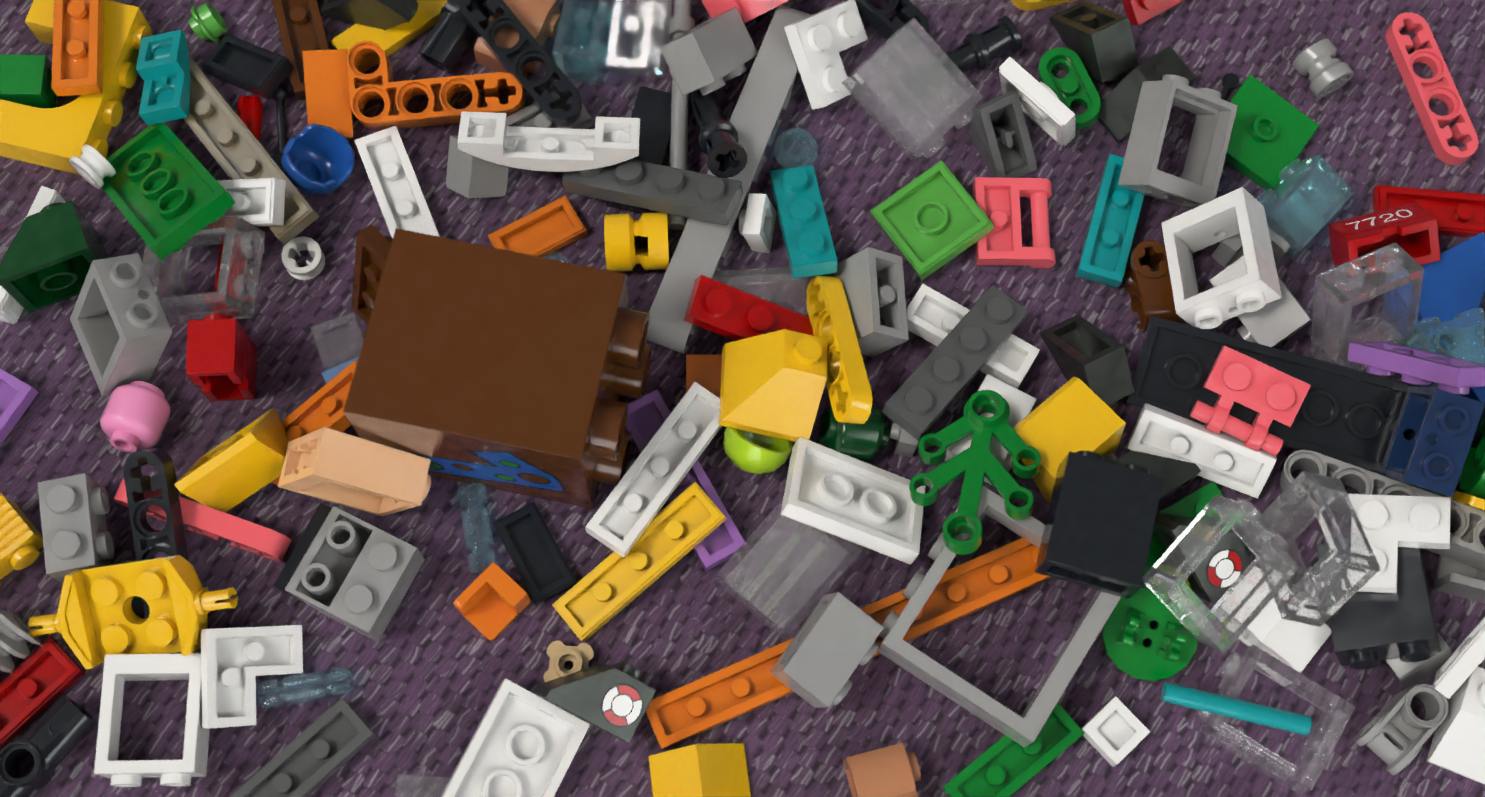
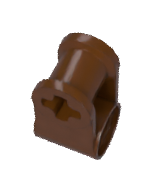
M1146 240L1139 243L1127 260L1123 276L1131 299L1132 312H1137L1140 323L1137 324L1138 329L1141 332L1146 331L1151 315L1178 323L1186 322L1176 314L1165 245L1155 240Z

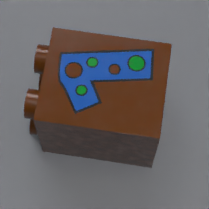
M396 228L343 411L360 438L431 459L428 474L431 476L592 509L598 483L616 486L626 472L632 432L625 430L628 403L618 402L620 395L636 399H642L652 357V345L646 344L650 314L630 309L626 274Z

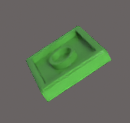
M942 160L870 211L872 217L921 280L930 276L994 230L993 223Z

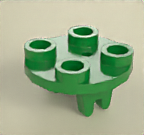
M1147 585L1142 586L1129 599L1121 597L1102 628L1105 651L1117 668L1135 679L1149 681L1172 677L1186 667L1197 649L1199 636L1195 614L1182 597L1166 588ZM1151 621H1157L1155 628L1149 627ZM1146 638L1151 639V643L1148 646L1143 645V640Z

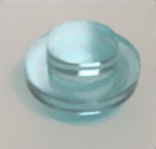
M788 129L780 134L775 142V158L784 168L812 165L817 157L818 147L816 140L804 129Z

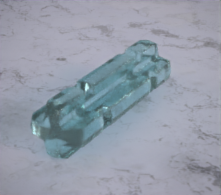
M468 483L459 487L458 495L460 506L465 507V511L461 512L466 549H471V554H467L469 571L472 574H481L492 562L496 564L497 562L495 550H490L489 546L494 545L489 508L483 506V503L488 502L486 487L483 483Z
M342 667L330 669L329 674L318 671L284 677L283 682L277 681V679L261 681L257 685V698L260 706L268 709L282 706V702L285 701L291 705L325 699L331 693L335 697L348 695L354 692V677L349 668Z

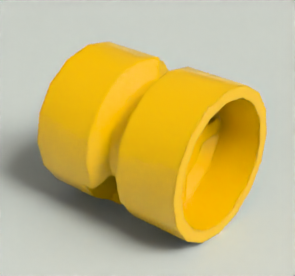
M642 213L639 220H634L630 214H604L605 259L608 271H632L636 264H641L644 270H667L669 265L667 213ZM635 236L648 237V247L636 248Z

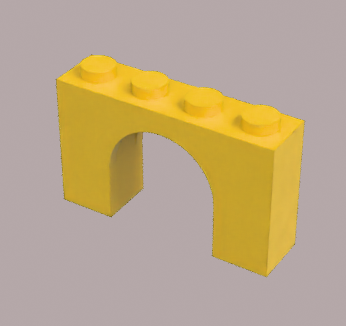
M33 0L25 23L38 41L53 45L54 0ZM104 0L103 93L80 95L77 99L66 105L47 109L0 99V156L74 174L79 173L72 167L69 159L72 156H81V148L85 144L93 147L106 159L108 153V143L106 140L112 126H118L123 115L122 99L126 89H131L137 80L136 64L141 38L152 36V29L139 7Z

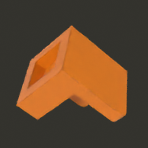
M492 562L453 602V605L489 641H494L531 603L527 592L496 563Z

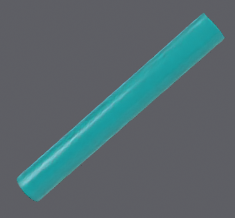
M1167 682L1164 683L1161 691V701L1306 736L1311 729V716Z

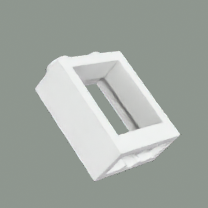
M1243 187L1161 223L1176 314L1191 326L1200 329H1212L1221 325L1225 320L1245 312L1258 311L1265 304L1282 298L1264 206ZM1240 233L1247 274L1199 293L1192 253Z
M192 653L187 656H182V654L105 655L94 774L111 778L110 786L140 787L142 778L160 777V785L190 786L191 777H206L210 729L202 728L201 653ZM189 680L183 760L118 761L125 681Z

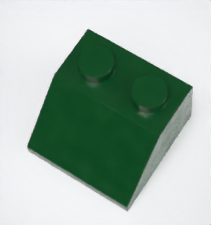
M72 200L66 203L47 205L40 212L30 215L24 220L0 263V285L29 313L80 294L92 260L108 258L101 236Z

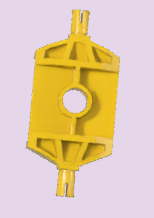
M181 555L80 569L67 574L64 577L57 613L31 616L28 621V627L37 626L35 629L29 630L33 637L52 633L62 634V637L85 669H92L104 663L105 655L170 654L182 652V656H187L201 647V629H207L208 613L213 610L236 608L238 597L231 598V596L237 594L233 587L215 591H208V587L203 588L193 565ZM134 596L141 597L147 602L150 609L148 619H142L133 612L131 603Z

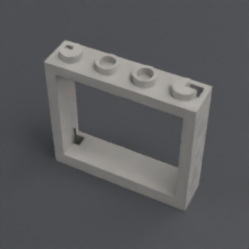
M983 486L977 518H980L985 513L1040 548L1045 524L1032 516L1023 520L1012 519L1005 512L1004 498ZM942 532L927 555L934 560L933 565L926 575L917 571L902 594L909 599L906 607L900 615L892 610L882 624L884 628L879 636L884 641L877 652L1025 748L1036 739L1121 597L1097 590L1024 712L1019 716L903 640L908 629L956 556L955 553L946 547ZM959 534L954 539L965 541L968 534Z

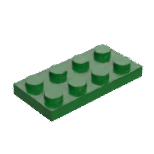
M164 122L148 126L106 158L115 169L116 174L113 177H104V185L101 188L161 261L171 253L182 249L191 237L208 224L218 221L225 211L235 204V201Z

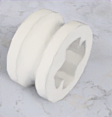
M85 144L81 148L82 155L79 157L72 156L69 162L86 181L100 189L104 185L103 178L106 176L113 177L116 171L98 151Z
M305 236L296 237L284 246L281 253L285 268L295 279L311 280L323 271L325 256L319 244L312 238ZM302 250H308L311 257L314 258L312 262L306 260L307 266L299 267L296 260L293 259L295 255L301 257L299 252Z

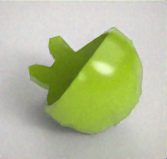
M726 427L724 432L723 444L726 455L736 467L747 473L763 474L774 472L786 462L793 447L792 441Z

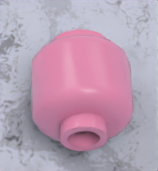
M132 381L129 384L118 386L112 392L100 418V426L103 432L110 437L109 442L112 446L121 451L133 453L137 449L154 447L160 441L169 420L171 408L165 399V394L158 387L144 381Z

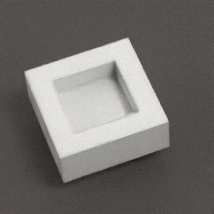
M749 193L747 208L742 209L739 216V232L741 236H744L752 251L770 253L777 214L767 194Z
M1116 696L1081 728L1084 732L1083 736L1112 767L1120 763L1150 733Z

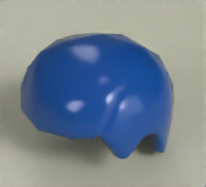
M309 124L299 134L292 137L282 151L281 164L284 173L296 187L307 194H329L335 191L345 182L354 169V150L346 137L332 127Z

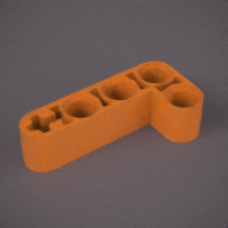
M373 41L358 42L350 48L347 54L346 64L351 109L362 125L369 130L381 131L395 125L397 129L459 124L462 111L506 113L508 117L525 107L526 98L521 84L512 74L507 72L394 82L391 61L384 50ZM373 56L380 59V65L375 72L370 74L360 72V64L365 58ZM509 88L511 93L507 104H501L498 98L501 96V89ZM480 89H484L487 97H484L487 107H483V101L479 93ZM467 91L473 95L470 105L464 109H455L450 106L451 98L457 92ZM417 95L428 97V105L425 110L420 113L407 111V104L412 97ZM381 99L384 101V109L381 114L373 118L364 116V107L370 100Z

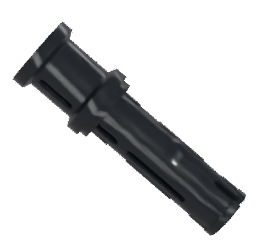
M1003 16L997 20V25L979 34L972 32L966 35V38L963 39V44L901 76L895 77V84L898 85L896 88L905 102H909L922 93L951 80L974 67L976 69H985L990 66L991 60L1009 51L1012 53L1020 51L1022 49L1020 34L1013 21L1009 17Z
M698 89L689 93V104L701 130L698 137L699 145L703 153L707 155L708 168L717 177H734L745 168L747 163V153L744 147L738 143L737 130L733 124L725 121L714 92L702 96Z

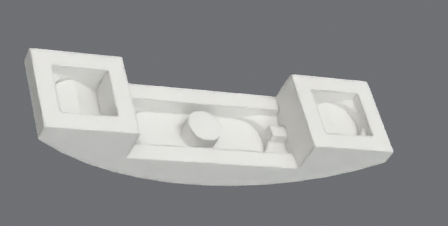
M462 111L457 145L459 150L474 157L518 169L546 172L598 169L639 156L640 118L596 116L595 129L507 126L506 113Z

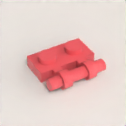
M1222 346L1203 385V388L1218 394L1219 397L1214 407L1197 400L1192 408L1190 417L1205 423V429L1219 434L1222 431L1244 441V446L1255 451L1261 449L1276 456L1283 445L1284 439L1268 433L1269 427L1273 420L1291 427L1311 385L1227 346ZM1234 402L1257 412L1252 425L1229 414Z

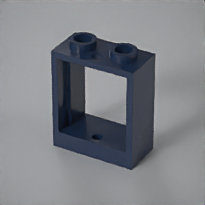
M1409 386L1379 474L1453 497L1485 403L1437 388ZM1406 429H1411L1414 432V436L1410 440L1405 439L1403 436Z

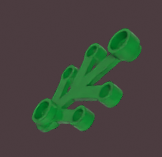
M981 390L974 393L964 406V416L937 433H929L920 438L918 442L919 458L923 463L934 466L941 464L946 459L948 447L973 434L971 445L968 449L929 473L915 475L909 483L912 501L919 506H929L937 500L939 489L964 475L958 511L948 516L943 524V539L946 547L951 552L959 555L973 553L982 543V524L979 518H977L984 477L989 480L1004 498L1005 512L1012 519H1026L1032 514L1034 508V498L1031 491L1025 487H1020L991 453L992 436L1012 456V470L1020 478H1032L1039 473L1041 468L1040 453L1034 447L1027 446L1008 424L1010 420L1009 404L999 393L992 390ZM988 412L992 413L994 416L985 418L981 417L980 415L982 413ZM928 446H938L940 448L935 453L925 451ZM1024 458L1034 461L1030 466H1023L1018 462ZM920 486H929L932 488V490L926 494H921L916 491V489ZM1015 499H1023L1027 504L1023 507H1015L1011 502ZM959 534L971 536V539L968 541H957L954 538Z

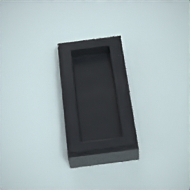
M229 34L225 35L202 65L203 69L211 76L269 100L294 67L287 57Z
M535 502L493 522L535 606L577 584Z

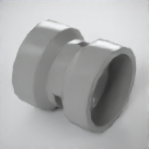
M1327 38L1308 47L1293 61V66L1299 75L1309 76V89L1316 99H1320L1338 90L1354 75L1347 62H1340L1338 58H1335L1337 49L1331 40Z

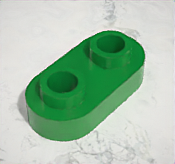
M1057 47L1047 51L1039 62V81L1051 88L1059 100L1069 109L1075 105H1081L1086 109L1082 114H1075V130L1090 127L1099 117L1101 100L1080 57L1073 50L1064 47ZM1055 70H1064L1068 75L1059 79L1054 77L1052 73Z

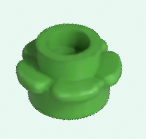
M205 2L200 7L196 5L192 7L191 14L193 17L188 19L192 30L202 41L209 38L213 42L219 43L218 37L228 31V27L220 13L209 2Z

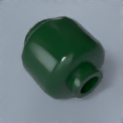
M873 404L870 416L864 424L840 423L835 419L832 407H827L821 417L818 436L819 441L825 443V447L863 462H869L874 458L878 450L883 451L886 448L890 436V426L884 423L882 411Z

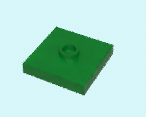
M1250 74L1229 100L1230 103L1238 105L1225 161L1270 193L1280 182L1319 125Z

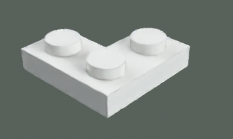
M855 0L843 1L784 27L812 110L823 108L853 94L839 52L868 39Z
M1348 494L1346 591L1397 593L1398 547L1450 550L1451 497Z
M302 625L201 629L202 728L256 725V676L303 673Z

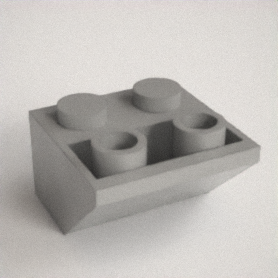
M333 506L286 586L285 591L339 623L379 642L425 559L417 547Z

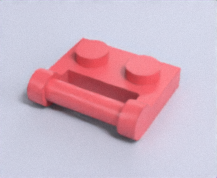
M975 177L973 182V200L994 226L993 231L975 243L976 265L1030 266L1031 268H1051L1056 265L1055 250L1050 248L1048 198L1052 196L1050 180L1045 178ZM1020 197H1026L1031 202L1033 247H1022Z

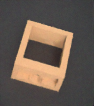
M323 427L288 442L278 487L371 514L386 516L421 506L431 486V476L428 474L431 459Z

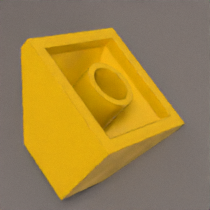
M782 329L725 343L722 348L719 425L796 442L799 436L809 440L827 380L828 339Z

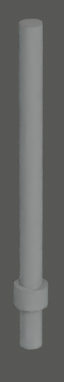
M674 0V16L669 20V38L671 40L695 27V20L691 17V0ZM672 78L670 167L687 170L689 93L682 95L677 83ZM668 214V228L683 230L686 225V217Z

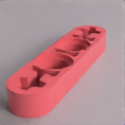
M1412 12L1402 13L1393 20L1386 31L1387 44L1434 153L1438 159L1446 164L1461 165L1477 150L1479 144L1478 136L1428 23L1418 14ZM1403 27L1407 32H1414L1416 34L1412 40L1409 35L1400 34V30ZM1412 47H1413L1414 52L1411 53V54H1408L1409 51H1410V50L1412 49ZM1421 62L1428 65L1432 70L1433 77L1430 79L1419 77L1413 70V64ZM1438 99L1443 101L1449 109V114L1447 116L1436 115L1429 107V100ZM1455 122V125L1450 129L1449 124ZM1452 138L1455 142H1462L1464 147L1459 150L1457 146L1450 147L1447 142Z
M123 478L113 500L129 509ZM161 489L144 492L145 499L162 495ZM179 496L183 524L188 526L187 530L218 540L220 536L231 541V546L279 563L283 562L292 542L289 537L267 527ZM151 505L148 508L146 515L167 522L166 513L161 507Z

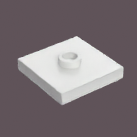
M1009 57L999 67L1002 94L1011 90L1018 91L1023 112L1061 146H1066L1075 137V114L1059 100L1051 88L1043 82H1038Z

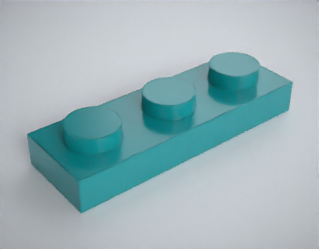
M1109 154L1105 162L1075 276L1118 288L1123 280L1145 194L1118 185L1124 158Z
M813 165L770 171L772 192L792 278L837 273V257Z

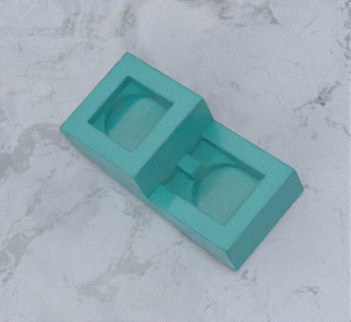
M181 29L141 38L136 71L144 80L139 108L140 117L146 125L187 118L190 102V65L186 35Z

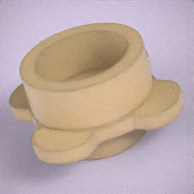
M561 641L552 642L547 647V655L550 657L549 669L544 673V681L547 682L589 668V661L594 657L592 647L587 643H580L578 646H567ZM567 661L573 663V668L570 670L564 668V664Z

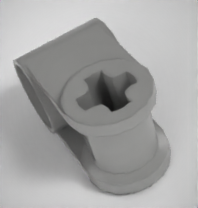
M1416 685L1395 694L1387 705L1369 720L1354 739L1359 746L1366 745L1387 764L1386 770L1391 775L1402 771L1417 756L1422 745L1440 724L1444 722L1448 715L1449 705L1447 698L1434 689L1435 686ZM1413 696L1420 699L1425 705L1426 715L1423 720L1416 717L1412 712L1411 700Z

